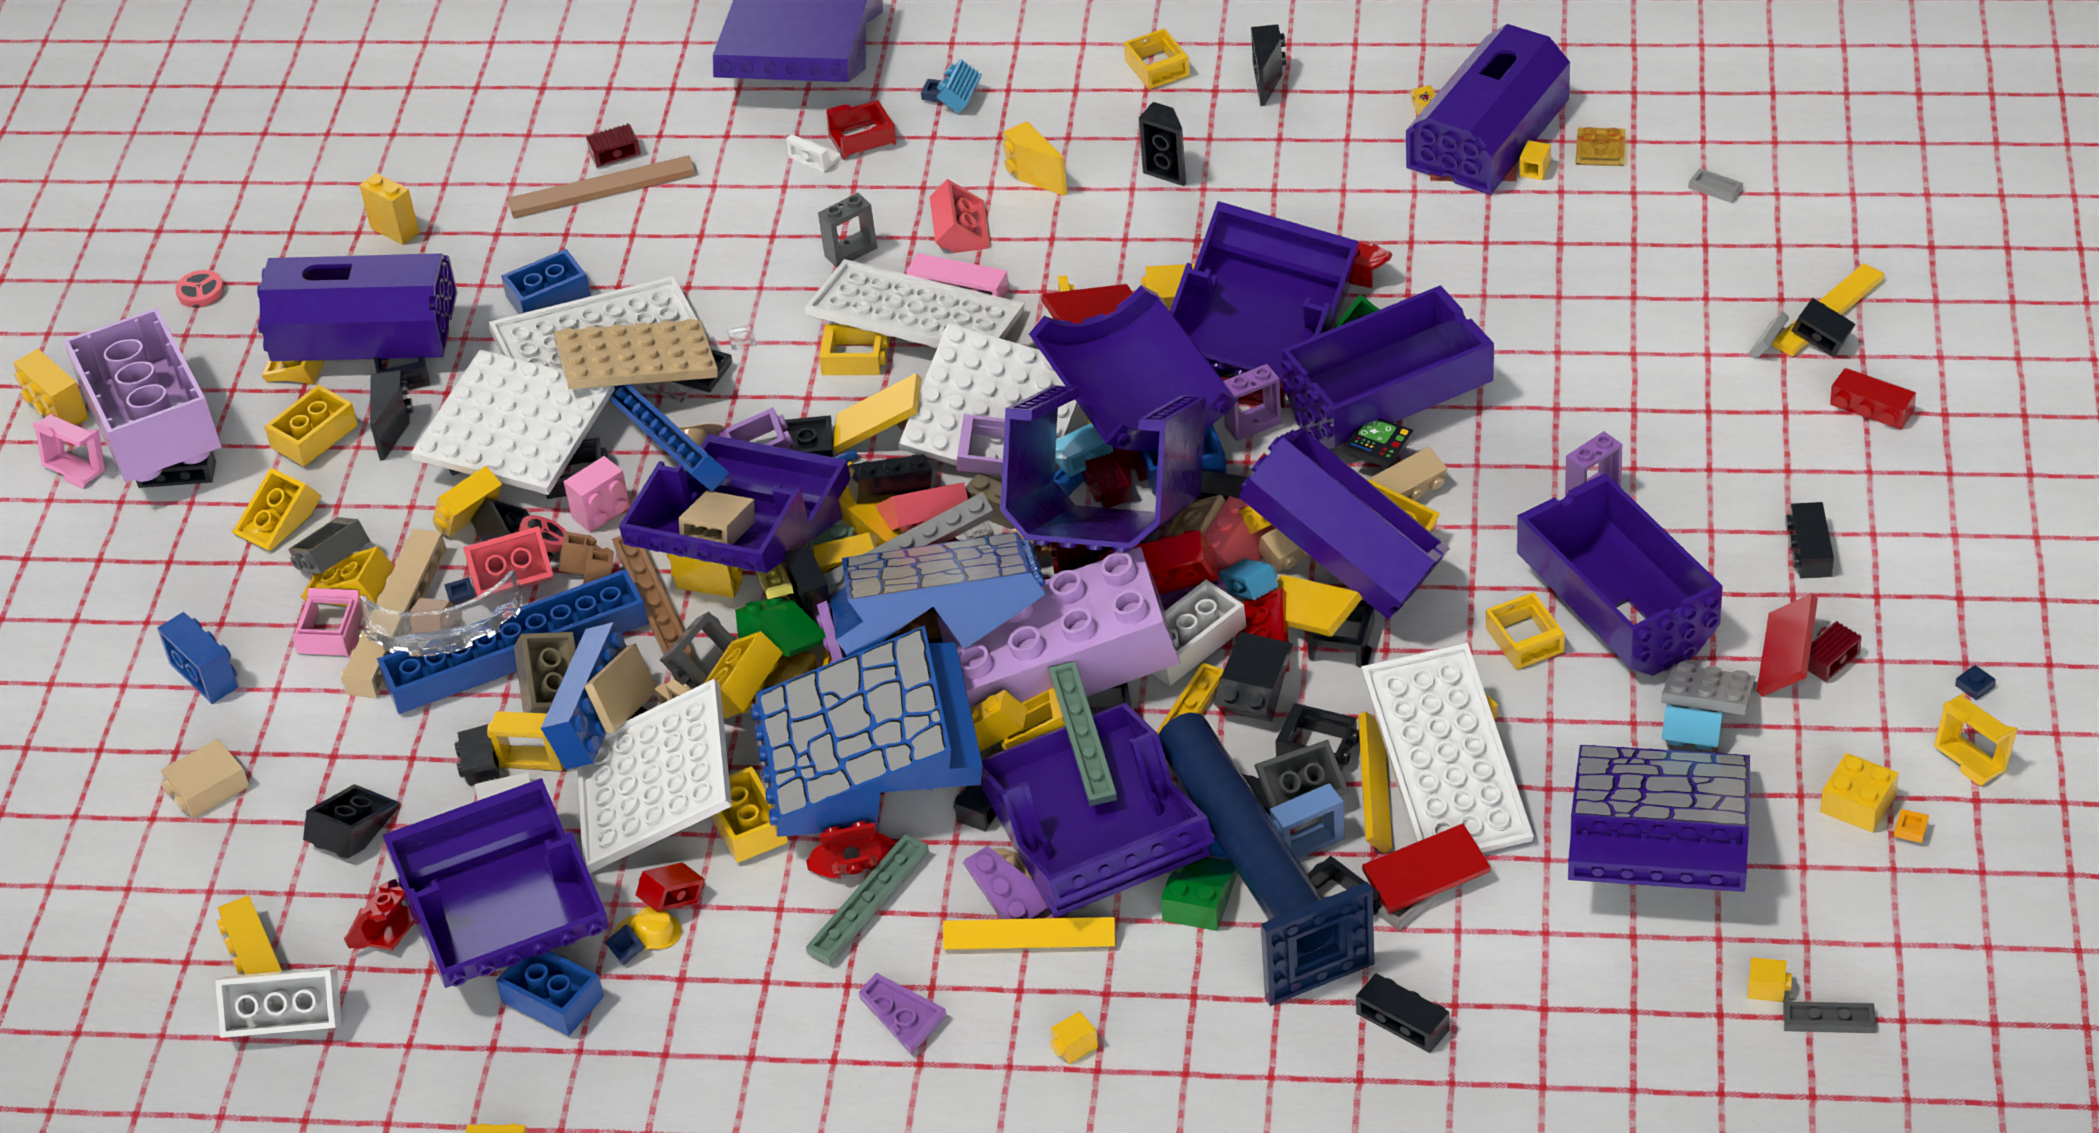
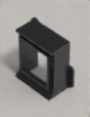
M810 542L808 546L784 553L787 559L788 578L793 588V593L787 595L790 600H793L819 626L817 615L820 614L817 604L827 601L831 605V602L829 601L828 584L814 557L813 546ZM797 588H799V591H800V593H801V598H800V596H799V594H798Z
M1361 600L1345 621L1361 623L1357 638L1335 635L1330 637L1311 632L1310 638L1307 639L1309 660H1314L1318 646L1356 651V666L1361 668V666L1368 665L1372 653V648L1368 646V642L1375 622L1374 608L1366 601Z

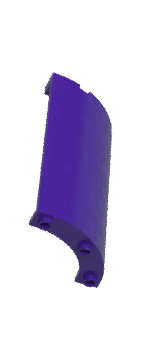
M1140 285L1133 294L1117 305L1116 311L1106 316L1102 313L1084 319L1083 323L1072 324L1070 321L1057 320L1044 315L1029 333L1064 385L1079 387V398L1075 399L1105 443L1115 448L1132 451L1159 449L1160 431L1138 430L1139 418L1180 395L1207 397L1205 429L1223 415H1226L1238 402L1160 296L1143 285Z

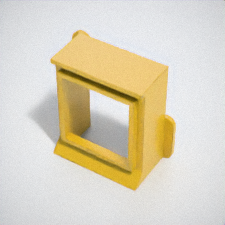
M1962 693L1943 704L1944 709L1934 747L1960 764V771L1963 775L1979 786H1983L1986 782L2007 770L2018 727L2004 725L1966 699V694ZM1964 723H1967L1997 744L1993 758L1961 736Z

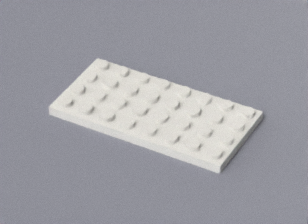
M846 259L841 262L805 306V315L815 317L816 319H824L840 325H849L864 331H873L884 336H893L905 339L908 342L925 344L932 348L938 347L947 323L1004 339L1024 312V303Z
M674 276L490 321L489 330L502 355L563 370L554 341V331H560L565 328L586 329L590 326L598 328L610 327L615 324L625 326L635 325L636 323H660L661 321L678 322L686 319L697 320Z
M1468 643L1361 666L1365 687L1415 841H1421L1464 823L1482 853L1533 841L1534 836Z

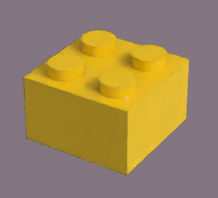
M1845 753L1822 789L1820 813L1873 833L1896 797L1899 772Z

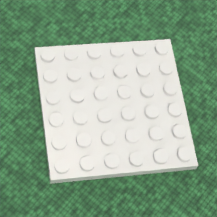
M947 323L920 390L918 413L909 417L899 442V449L918 455L924 454L925 457L957 466V454L964 414L1005 419V408L1053 385H1065L1040 350ZM1076 400L1058 408L1056 440L1066 435L1078 404ZM972 434L969 455L1003 459L1004 438ZM990 475L1002 479V476Z
M479 350L411 452L412 458L416 461L470 475L487 466L501 483L549 495L614 392V386L568 389L563 370Z
M715 679L626 721L613 733H606L594 763L577 767L582 857L589 873L732 806L720 684Z

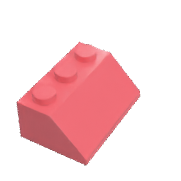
M947 179L929 197L935 242L939 247L946 248L953 253L988 249L990 247L984 200Z
M962 482L892 496L876 506L891 531L900 529L901 533H905L921 521L926 522L968 500L965 484Z
M1229 496L1204 533L1205 538L1216 551L1219 574L1221 571L1245 558L1246 560L1260 561L1262 558L1258 551L1260 538L1264 534L1276 529V527L1271 525L1250 534L1239 512L1249 505L1243 500Z
M539 526L463 547L477 601L553 580L554 575Z

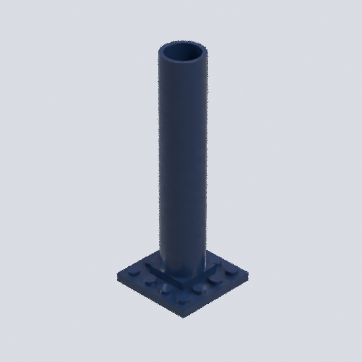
M1190 712L1171 719L1159 733L1166 761L1194 805L1207 816L1213 835L1268 919L1267 922L1261 924L1264 992L1269 1006L1374 965L1373 890L1368 882L1352 886L1345 891L1323 898L1206 718L1199 713Z

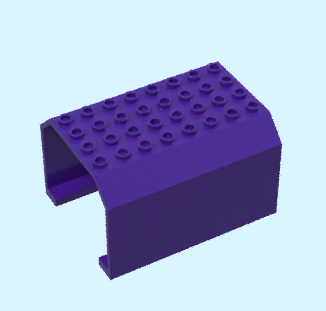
M1053 385L1005 408L1000 511L1025 540H1033L1035 545H1049L1050 542H1060V547L1074 548L1076 544L1086 545V549L1102 550V546L1113 547L1114 552H1129V549L1134 548L1147 537L1156 533L1157 530L1173 520L1201 495L1207 397L1180 395L1139 418L1138 430L1160 431L1155 512L1075 505L1054 481L1058 408L1079 398V387Z

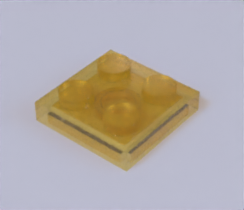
M1578 127L1576 165L1624 166L1626 129Z

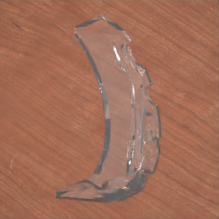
M509 571L500 582L481 595L461 604L439 610L425 612L395 611L373 603L365 595L359 596L364 633L369 641L373 640L382 645L385 651L395 653L398 650L409 652V656H434L439 653H451L473 646L474 640L484 635L490 638L498 633L500 625L511 616L516 617L521 611L522 593L516 572Z

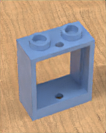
M1330 783L1270 809V818L1297 859L1345 839L1344 802ZM1321 816L1320 823L1290 835V829Z

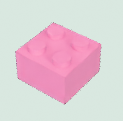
M605 456L564 481L572 519L590 533L630 508L623 470Z

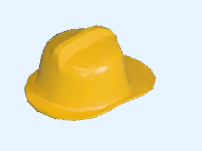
M647 906L636 915L622 920L614 932L615 934L627 924L645 945L643 950L665 949L674 945L680 939L682 929L679 921L670 915L667 910L656 912L650 906Z

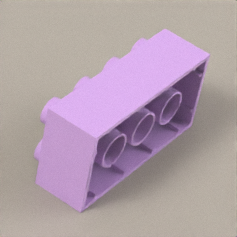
M158 308L64 340L80 389L125 482L133 479L140 482L152 480L160 475L163 468L180 462L185 464L199 463L210 455V451L221 448L206 398Z
M1141 546L1129 550V552L1112 553L1103 560L1075 570L1061 571L1054 577L1045 580L1046 584L1043 587L1046 595L966 649H963L941 617L937 618L943 643L956 642L970 707L978 705L989 696L996 695L1003 690H1006L1022 703L1053 687L1049 675V667L1074 661L1076 662L1086 697L1181 664L1158 588Z

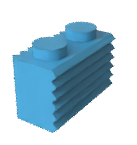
M960 59L955 65L953 63L949 65L944 73L947 77H944L937 86V89L940 91L936 98L958 114L969 103L982 77V73H978V70H975L974 67L967 65V62H964L963 59Z
M1245 558L1221 571L1219 574L1226 583V593L1256 601V598H1260L1261 595L1264 596L1270 590L1273 591L1274 588H1278L1275 569L1272 565L1264 562L1251 561V559L1246 560Z

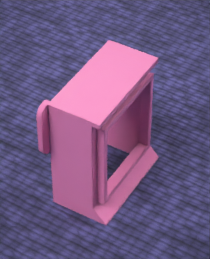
M54 413L39 422L33 423V427L36 430L42 466L63 474L64 479L68 483L80 488H84L88 482L105 471L99 430L88 431L55 417ZM63 440L79 447L87 442L90 462L65 452Z
M308 588V598L295 634H292L298 654L342 655L350 658L352 650L356 648L359 642V636L356 635L364 612L358 590ZM318 603L348 604L339 631L312 630L319 614Z

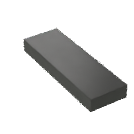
M1783 1001L1784 1031L1875 1033L1876 1030L1874 1003Z

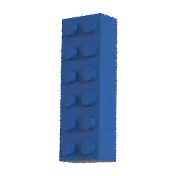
M613 622L585 629L541 726V730L565 770L593 764L606 736L605 729L587 694L585 685L627 647L622 633L617 630Z

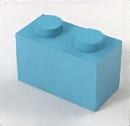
M1090 423L1056 440L1055 462L1069 477H1072L1086 470L1085 461L1087 459L1091 460V458L1095 459L1101 455L1105 456L1106 453L1110 454L1113 452V447L1105 443L1093 424Z
M1667 704L1662 739L1668 740L1667 743L1674 746H1684V743L1696 744L1695 748L1712 750V747H1718L1723 712Z

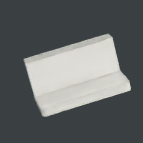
M793 134L786 138L789 158L824 173L841 159L840 153L808 139L804 140Z

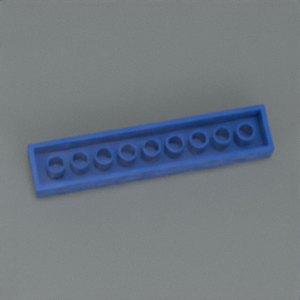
M627 569L446 633L443 637H435L379 657L377 661L385 686L399 715L517 672L514 645L521 634L573 632L575 649H577L585 629L613 622L619 632L625 633L647 625L648 619L644 601Z

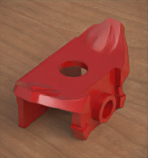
M1359 243V251L1350 275V284L1372 289L1373 270L1390 261L1393 254L1375 244L1371 246Z
M867 821L856 822L852 827L845 829L831 827L826 829L824 833L819 834L821 844L812 850L810 857L806 860L807 868L818 875L832 879H841V875H855L868 869L872 872L896 843L886 835L877 833L875 823L868 824ZM854 847L859 850L860 856L845 860L843 853L847 848Z
M392 879L379 885L378 892L365 908H360L352 926L344 937V941L349 949H363L370 946L393 951L415 924L408 906L402 905L406 894L400 887L397 879Z

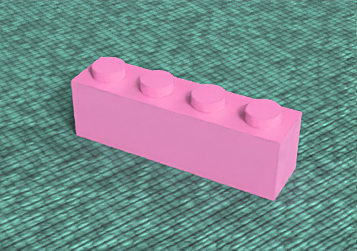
M917 253L906 271L907 275L1004 298L1009 290L1006 270Z

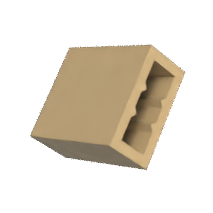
M706 491L679 517L680 534L733 545L755 523L754 499Z
M218 738L161 770L164 778L161 784L168 796L173 795L181 812L186 810L192 819L249 787L243 767Z

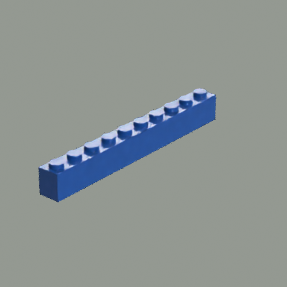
M631 384L614 386L615 390L609 400L680 465H683V468L711 492L724 482L729 472Z

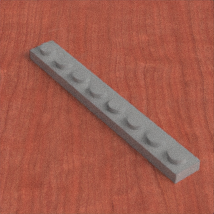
M982 492L862 555L945 543L995 517V513ZM843 565L823 575L828 584L830 602L832 595L846 587Z

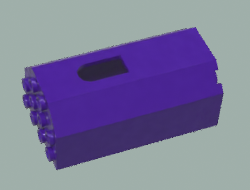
M1506 24L1487 35L1406 129V168L1440 179L1448 175L1453 178L1455 184L1492 195L1520 160L1527 141H1536L1568 102L1570 93V61L1549 36Z
M442 253L268 258L266 267L262 269V282L257 286L260 304L258 331L263 334V349L265 352H268L270 362L374 359V357L378 359L420 358V355H424V358L444 357L450 330L449 320H452L458 294L450 257Z
M1441 285L1282 350L1283 361H1281L1283 380L1281 384L1294 412L1296 423L1328 449L1347 443L1357 427L1380 418L1392 423L1494 381V343L1472 319H1466L1463 309Z
M1304 428L1296 431L1292 429L1285 435L1282 434L1280 437H1276L1268 447V450L1271 451L1268 456L1265 455L1263 458L1261 457L1251 470L1254 474L1249 476L1240 486L1242 492L1238 497L1347 587L1359 592L1363 600L1389 620L1420 587L1450 548Z
M1606 473L1569 490L1566 497L1562 500H1557L1554 497L1517 515V554L1631 669L1651 676L1667 671L1673 664H1678L1696 655L1720 625L1723 585ZM1629 602L1645 620L1633 625L1616 607Z

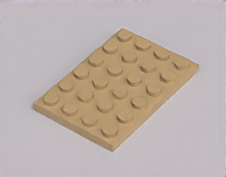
M686 319L678 322L661 321L660 323H636L635 325L625 326L615 324L610 327L598 328L590 326L586 329L565 328L560 331H554V341L568 389L717 378V366L701 320Z

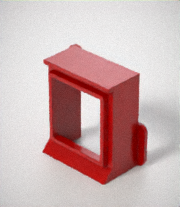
M879 100L855 107L844 104L826 110L828 135L843 160L850 154L884 146L889 143L896 145L895 124L891 121ZM872 124L876 125L872 127L870 130L851 134L848 136H843L842 132L850 131Z

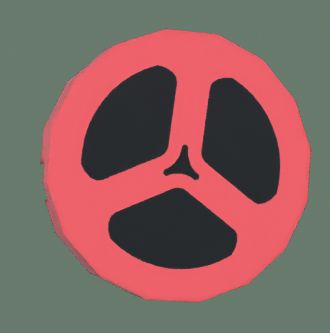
M209 270L194 271L178 281L176 295L183 305L193 307V305L199 304V307L214 303L221 297L224 284L218 273Z
M530 515L522 519L519 531L539 526L546 551L553 553L562 551L564 532H567L562 526L542 516Z

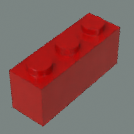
M1848 368L1843 369L1831 386L1830 405L1902 430L1915 410L1916 392Z

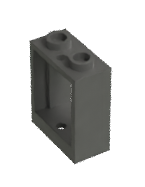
M859 193L851 195L818 212L824 256L836 268L844 259L853 261L877 249L872 207ZM858 216L860 231L839 241L837 226Z
M336 517L288 550L292 556L290 560L297 570L322 574L369 543L370 539L359 519Z
M709 611L696 618L660 659L683 685L686 684L691 689L702 685L707 679L703 671L683 651L702 629L723 653L732 641L737 640L736 637L731 635L721 625L719 619Z

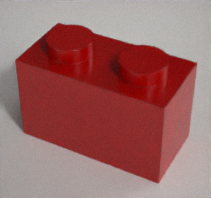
M683 862L644 870L639 878L635 896L656 912L698 903L705 878Z

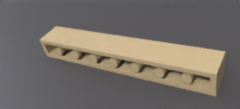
M1429 446L1369 479L1416 501L1425 492L1431 489L1436 490L1444 484L1448 468ZM1277 528L1260 538L1258 551L1266 562L1273 566L1276 573L1283 569H1291L1299 560L1305 557L1311 558L1309 554Z
M413 529L409 538L405 540L403 551L400 557L396 558L392 574L388 575L386 586L378 596L377 605L374 611L369 614L365 630L361 631L359 642L351 652L350 661L347 667L342 670L341 682L345 686L347 695L377 699L384 684L377 658L400 650L411 627L410 610L419 598L425 597L447 551L442 532Z

